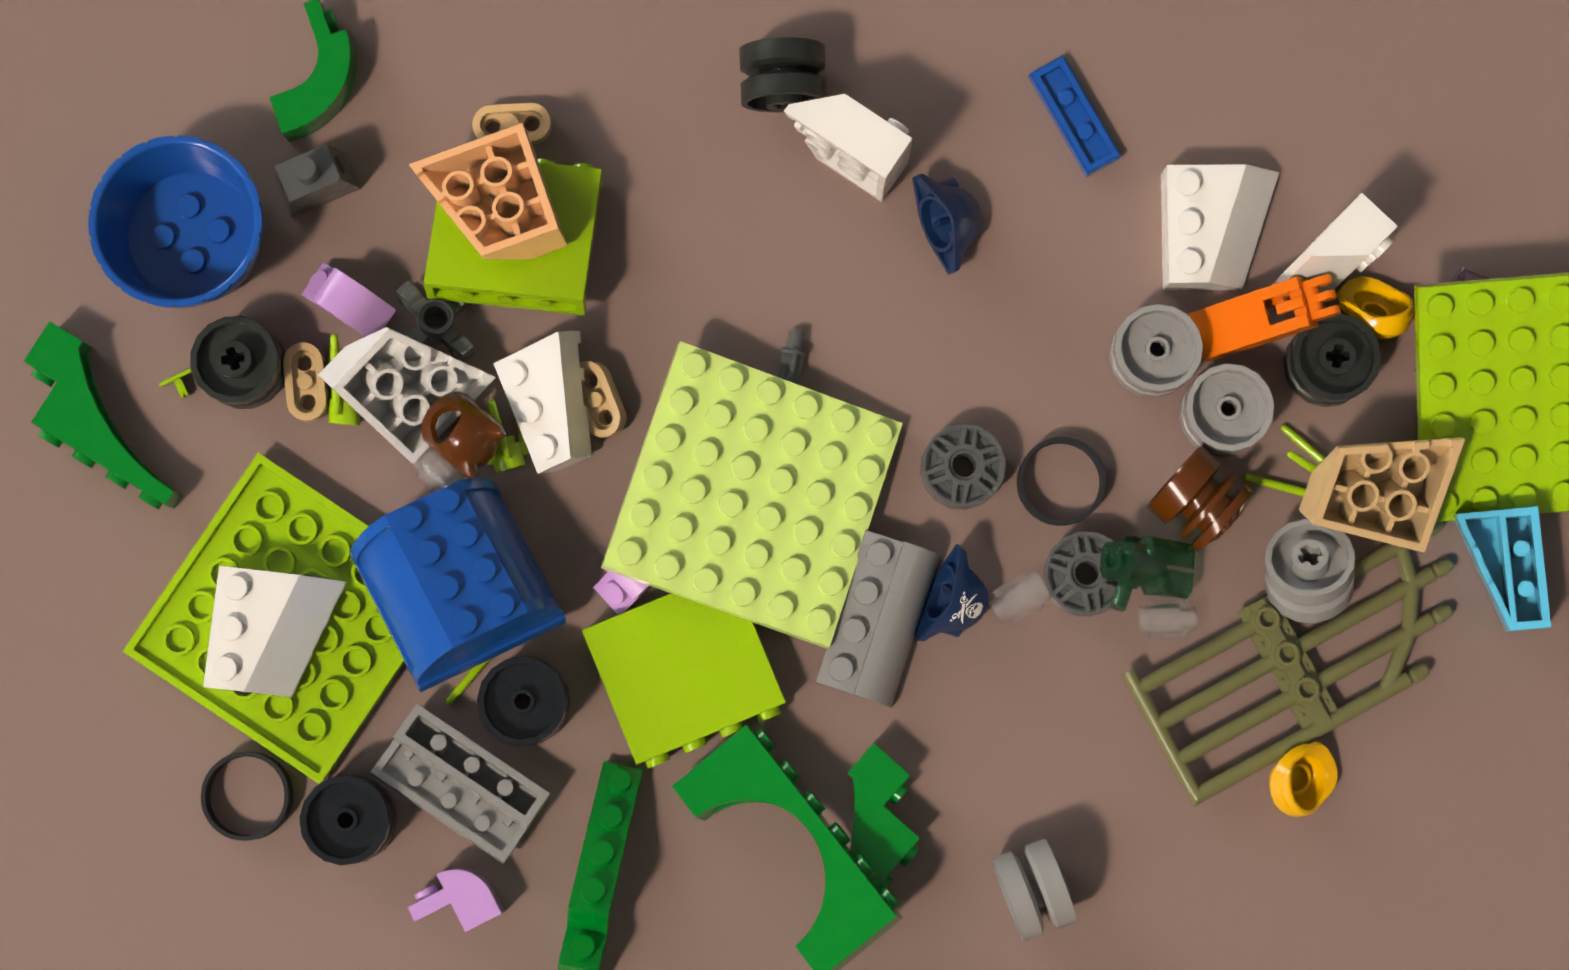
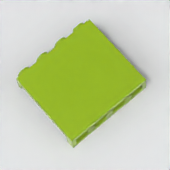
M538 159L567 246L530 260L483 259L437 201L423 283L427 298L585 316L587 306L586 287L600 190L603 191L602 169H597L586 163H576L573 166L559 165L548 159Z
M671 593L582 630L636 765L645 762L649 769L670 760L667 752L683 747L685 753L707 745L706 736L719 731L722 738L727 737L743 728L742 721L757 716L759 723L781 714L779 706L786 704L753 622Z

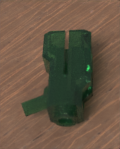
M1126 536L1122 542H1106L1101 549L1100 572L1103 579L1118 581L1110 607L1116 611L1124 612L1132 590L1137 589L1139 585L1144 595L1160 598L1188 599L1193 589L1194 573L1166 568L1167 565L1194 569L1195 550L1190 546L1191 544L1153 536H1144L1143 538Z

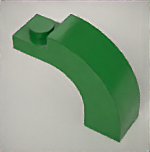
M311 0L303 3L318 46V59L312 74L301 85L269 97L281 133L289 142L310 135L329 123L346 103L355 80L356 53L353 40L346 29L333 33L340 30L332 8L325 9L320 0Z

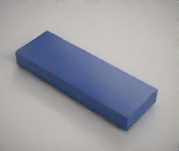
M1064 55L1029 74L1028 78L1085 177L1094 174L1121 158L1120 152Z

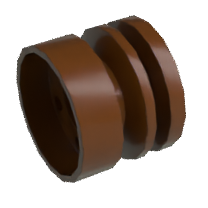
M1203 444L1180 466L1146 506L1165 524L1182 514L1186 518L1178 533V536L1182 539L1197 527L1200 532L1190 545L1197 552L1202 550L1207 544L1219 539L1244 511L1246 502L1254 491L1248 483H1245L1232 495L1228 490L1239 477L1235 472L1228 475L1221 482L1216 481L1213 477L1220 468L1222 461Z

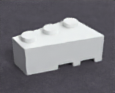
M558 331L493 363L538 474L560 471L592 456L587 406L583 405L581 381H585L584 368H580L578 343H581L580 331Z

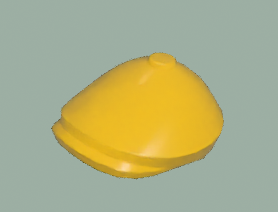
M1362 276L1347 281L1337 292L1339 305L1346 315L1359 319L1372 330L1378 339H1389L1403 334L1412 323L1414 316L1412 298L1405 292L1380 280Z
M1321 742L1301 744L1291 749L1275 764L1269 776V789L1275 805L1283 813L1292 817H1303L1315 812L1336 786L1338 779L1336 763L1328 748Z

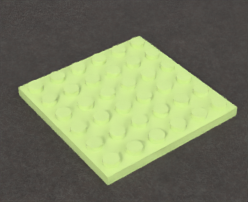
M680 341L674 353L601 568L827 649L831 645L858 562L857 554L865 530L869 529L903 423Z

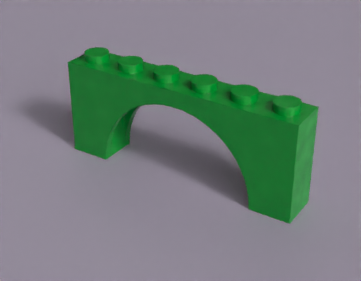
M745 725L672 787L693 815L704 821L723 809L744 803L776 805L801 821L813 836L820 850L825 870V892L816 921L795 947L813 970H840L903 918L897 910L901 903L887 886L880 889L871 876L876 871L862 854L855 857L846 844L851 840L837 822H834L832 825L828 823L821 814L826 808L820 799L811 790L805 793L796 781L801 776L787 759L781 762L772 750L776 747V744L763 728L756 731L754 728Z

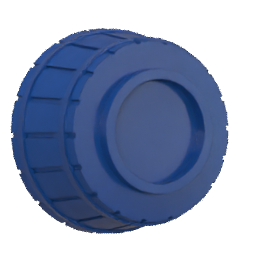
M179 135L177 137H158L148 140L147 143L142 142L123 153L120 159L117 158L101 177L102 181L98 182L90 204L92 208L89 210L88 217L92 250L98 264L102 265L101 269L117 287H121V290L129 296L148 304L166 308H188L210 303L238 288L251 273L257 262L262 246L264 227L263 208L259 194L243 165L234 156L231 157L229 152L209 141L204 142L203 139Z

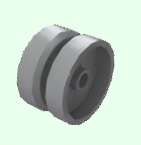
M1154 304L1141 307L1126 317L1111 340L1109 361L1112 373L1122 387L1137 396L1158 398L1170 395L1192 378L1201 363L1203 343L1200 331L1189 315L1174 306ZM1152 344L1156 345V351L1162 350L1163 355L1159 357L1154 356L1150 352V346Z
M1226 363L1209 368L1187 387L1180 400L1178 418L1183 434L1195 448L1203 444L1214 455L1227 457L1242 453L1264 437L1273 421L1274 401L1270 387L1258 373L1244 365ZM1221 405L1223 408L1229 405L1232 413L1229 416L1224 415L1221 411Z
M1308 519L1288 523L1274 533L1266 546L1265 589L1270 603L1281 615L1296 622L1318 623L1332 619L1345 610L1353 597L1355 551L1350 538L1344 532L1313 525Z
M1045 838L1025 845L1024 857L1029 870L1027 872L1024 871L1017 855L1011 851L991 858L1004 899L1023 942L1043 935L1044 923L1039 910L1042 907L1049 922L1057 929L1077 922L1067 880Z

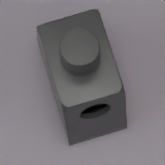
M330 145L320 146L275 166L276 182L292 218L361 189L346 153Z

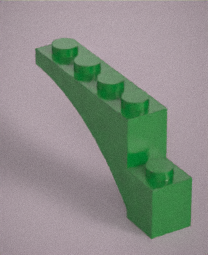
M49 321L24 359L25 363L35 368L31 373L33 377L50 387L56 381L53 389L31 421L32 424L42 429L38 436L58 448L62 443L67 444L75 449L72 457L90 468H93L96 463L109 471L105 477L120 487L126 489L130 483L140 489L142 492L139 498L159 510L162 504L175 508L183 495L159 479L140 461L123 440L110 419L99 395L90 365L89 352L92 346Z
M872 743L847 772L853 778L854 821L850 851L855 857L862 854L876 871L871 877L882 889L885 886L888 887L894 880L889 876V873L896 865L900 863L905 867L919 852L920 848L915 844L920 838L884 807L888 800L895 805L906 793L910 786L905 781L910 775L876 744Z
M603 761L568 904L567 928L558 961V970L602 969L618 883L643 769Z

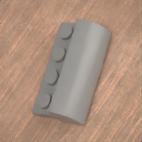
M865 530L857 554L858 562L831 645L826 649L816 683L891 708L940 555L920 546Z
M416 704L393 736L394 740L370 772L371 775L502 864H505L524 834L528 832L540 814L550 793Z

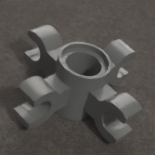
M410 281L405 282L396 290L399 294L396 299L417 317V326L405 336L423 344H443L454 358L466 362L474 354L472 352L474 349L472 343L453 327V319L472 303L436 299L427 301ZM431 316H438L446 324L440 329H432L424 321Z

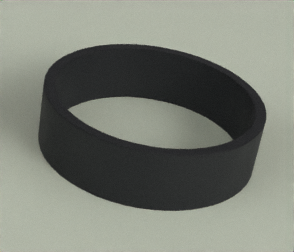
M1055 437L1037 444L1023 459L1017 474V491L1025 509L1039 521L1054 526L1072 525L1088 517L1099 506L1106 489V473L1099 456L1087 444L1068 437ZM1053 444L1071 445L1082 450L1093 461L1099 475V491L1095 502L1086 513L1073 519H1053L1038 512L1027 499L1023 487L1024 469L1030 457L1043 447Z
M238 752L222 758L209 770L201 788V806L209 824L223 836L240 841L260 839L275 832L287 819L293 803V787L284 767L272 757L258 752ZM245 756L261 759L271 765L280 776L284 787V804L279 817L268 829L256 835H241L225 828L214 815L210 801L211 786L217 773L230 761Z

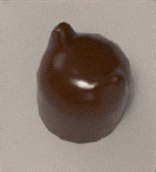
M462 392L448 393L436 400L427 410L421 426L423 441L463 476L474 479L478 476V468L484 466L496 455L501 439L506 436L503 426L472 397ZM446 411H460L461 417L454 430L444 442L440 441L435 429L438 418Z

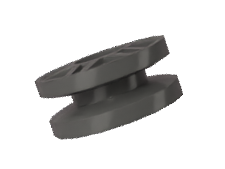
M960 423L944 428L930 440L921 457L920 475L924 488L935 501L951 509L967 510L982 505L997 492L1005 477L1006 459L1000 443L990 432L977 425ZM965 457L970 460L973 466V472L970 476L961 477L954 472L952 463L955 458Z
M1077 532L1064 537L1052 548L1044 564L1043 583L1049 598L1060 610L1074 616L1092 617L1109 610L1122 598L1128 584L1129 566L1123 551L1111 538L1097 532ZM1088 564L1095 569L1096 580L1093 584L1083 585L1076 579L1075 569L1078 565Z

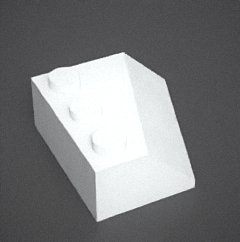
M846 94L789 104L784 110L787 117L796 121L794 124L796 130L807 137L805 143L817 160L881 202L908 164L913 139L908 136L909 129L893 118H889L888 121L884 120Z
M1247 164L1167 165L1161 173L1163 291L1243 289L1279 172Z
M1361 193L1272 285L1294 277L1310 280L1321 275L1331 274L1333 283L1320 287L1319 292L1335 289L1355 269L1361 273L1394 242L1389 235L1398 226Z
M388 327L345 346L318 374L320 378L412 464L430 447L423 441L421 426L427 410L433 403L444 395L453 392L467 393L475 400L496 378L487 372ZM446 411L438 418L435 427L438 438L461 415L460 411Z
M219 566L203 687L293 697L314 654L315 646L324 628L326 629L338 598L342 595L348 582L296 574Z

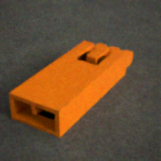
M1331 274L1321 275L1310 280L1294 277L1188 313L1200 331L1203 343L1201 361L1212 362L1319 327L1318 321L1341 314L1339 305L1323 307V303L1337 298L1335 289L1319 292L1320 287L1333 283ZM1275 306L1277 315L1287 314L1286 312L1294 310L1295 317L1271 325L1269 320L1271 312H1268L1266 308Z

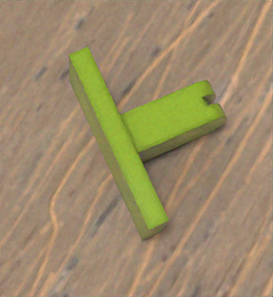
M191 368L158 383L159 386L164 387L174 382L182 399L190 396L183 377L192 373Z

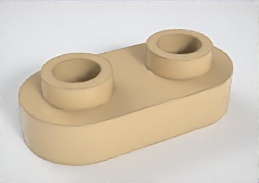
M537 103L487 105L476 112L472 121V128L477 139L492 134L487 132V126L491 122H498L500 124L499 131L522 123L532 145L546 140L552 130V121L548 111ZM534 119L540 122L537 130L528 131L526 129V123L529 120Z
M306 342L296 343L286 351L283 358L288 410L298 420L310 423L318 421L326 414L329 398L327 383L318 376L326 367L324 356L318 348ZM306 357L311 358V368L306 371L300 370V361ZM308 396H313L316 401L315 406L310 410H305L303 408L304 399Z
M581 362L580 368H584L585 381H581L583 405L587 406L589 432L601 438L616 436L623 430L626 424V411L611 373L600 362ZM593 374H595L598 379V383L595 388H593L590 384V377ZM607 410L612 414L610 424H607L604 419Z

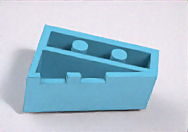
M1538 506L1455 514L1454 522L1505 632L1550 628L1551 619Z

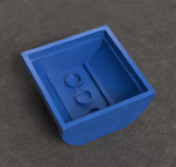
M476 477L475 479L459 480L385 514L365 529L356 539L351 550H349L350 556L420 693L566 623L564 612L554 597L503 501L495 482L489 478Z

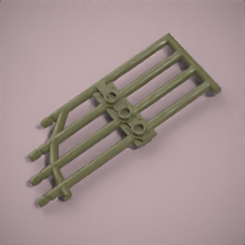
M1443 522L1435 523L1431 537L1438 534L1444 528ZM1387 543L1355 561L1354 580L1385 562L1396 558L1402 581L1297 638L1287 618L1281 615L1270 603L1267 595L1237 612L1242 621L1241 624L1149 675L1140 678L1135 668L1121 675L1192 805L1195 807L1278 761L1291 749L1314 741L1411 687L1414 682L1418 683L1430 674V670L1425 663L1415 665L1407 673H1402L1416 637L1434 628L1437 623L1441 624L1447 621L1453 615V611L1446 604L1433 609L1432 613H1426L1418 618L1419 590L1436 581L1437 577L1441 578L1454 569L1449 558L1439 560L1432 567H1426L1416 573L1410 550ZM1403 599L1401 628L1317 673L1306 654L1307 651ZM1251 637L1262 656L1261 659L1160 714L1149 692ZM1393 650L1380 685L1337 709L1326 687ZM1270 672L1282 692L1280 695L1182 749L1178 747L1169 730L1171 726ZM1291 708L1302 729L1200 785L1188 763L1280 712Z

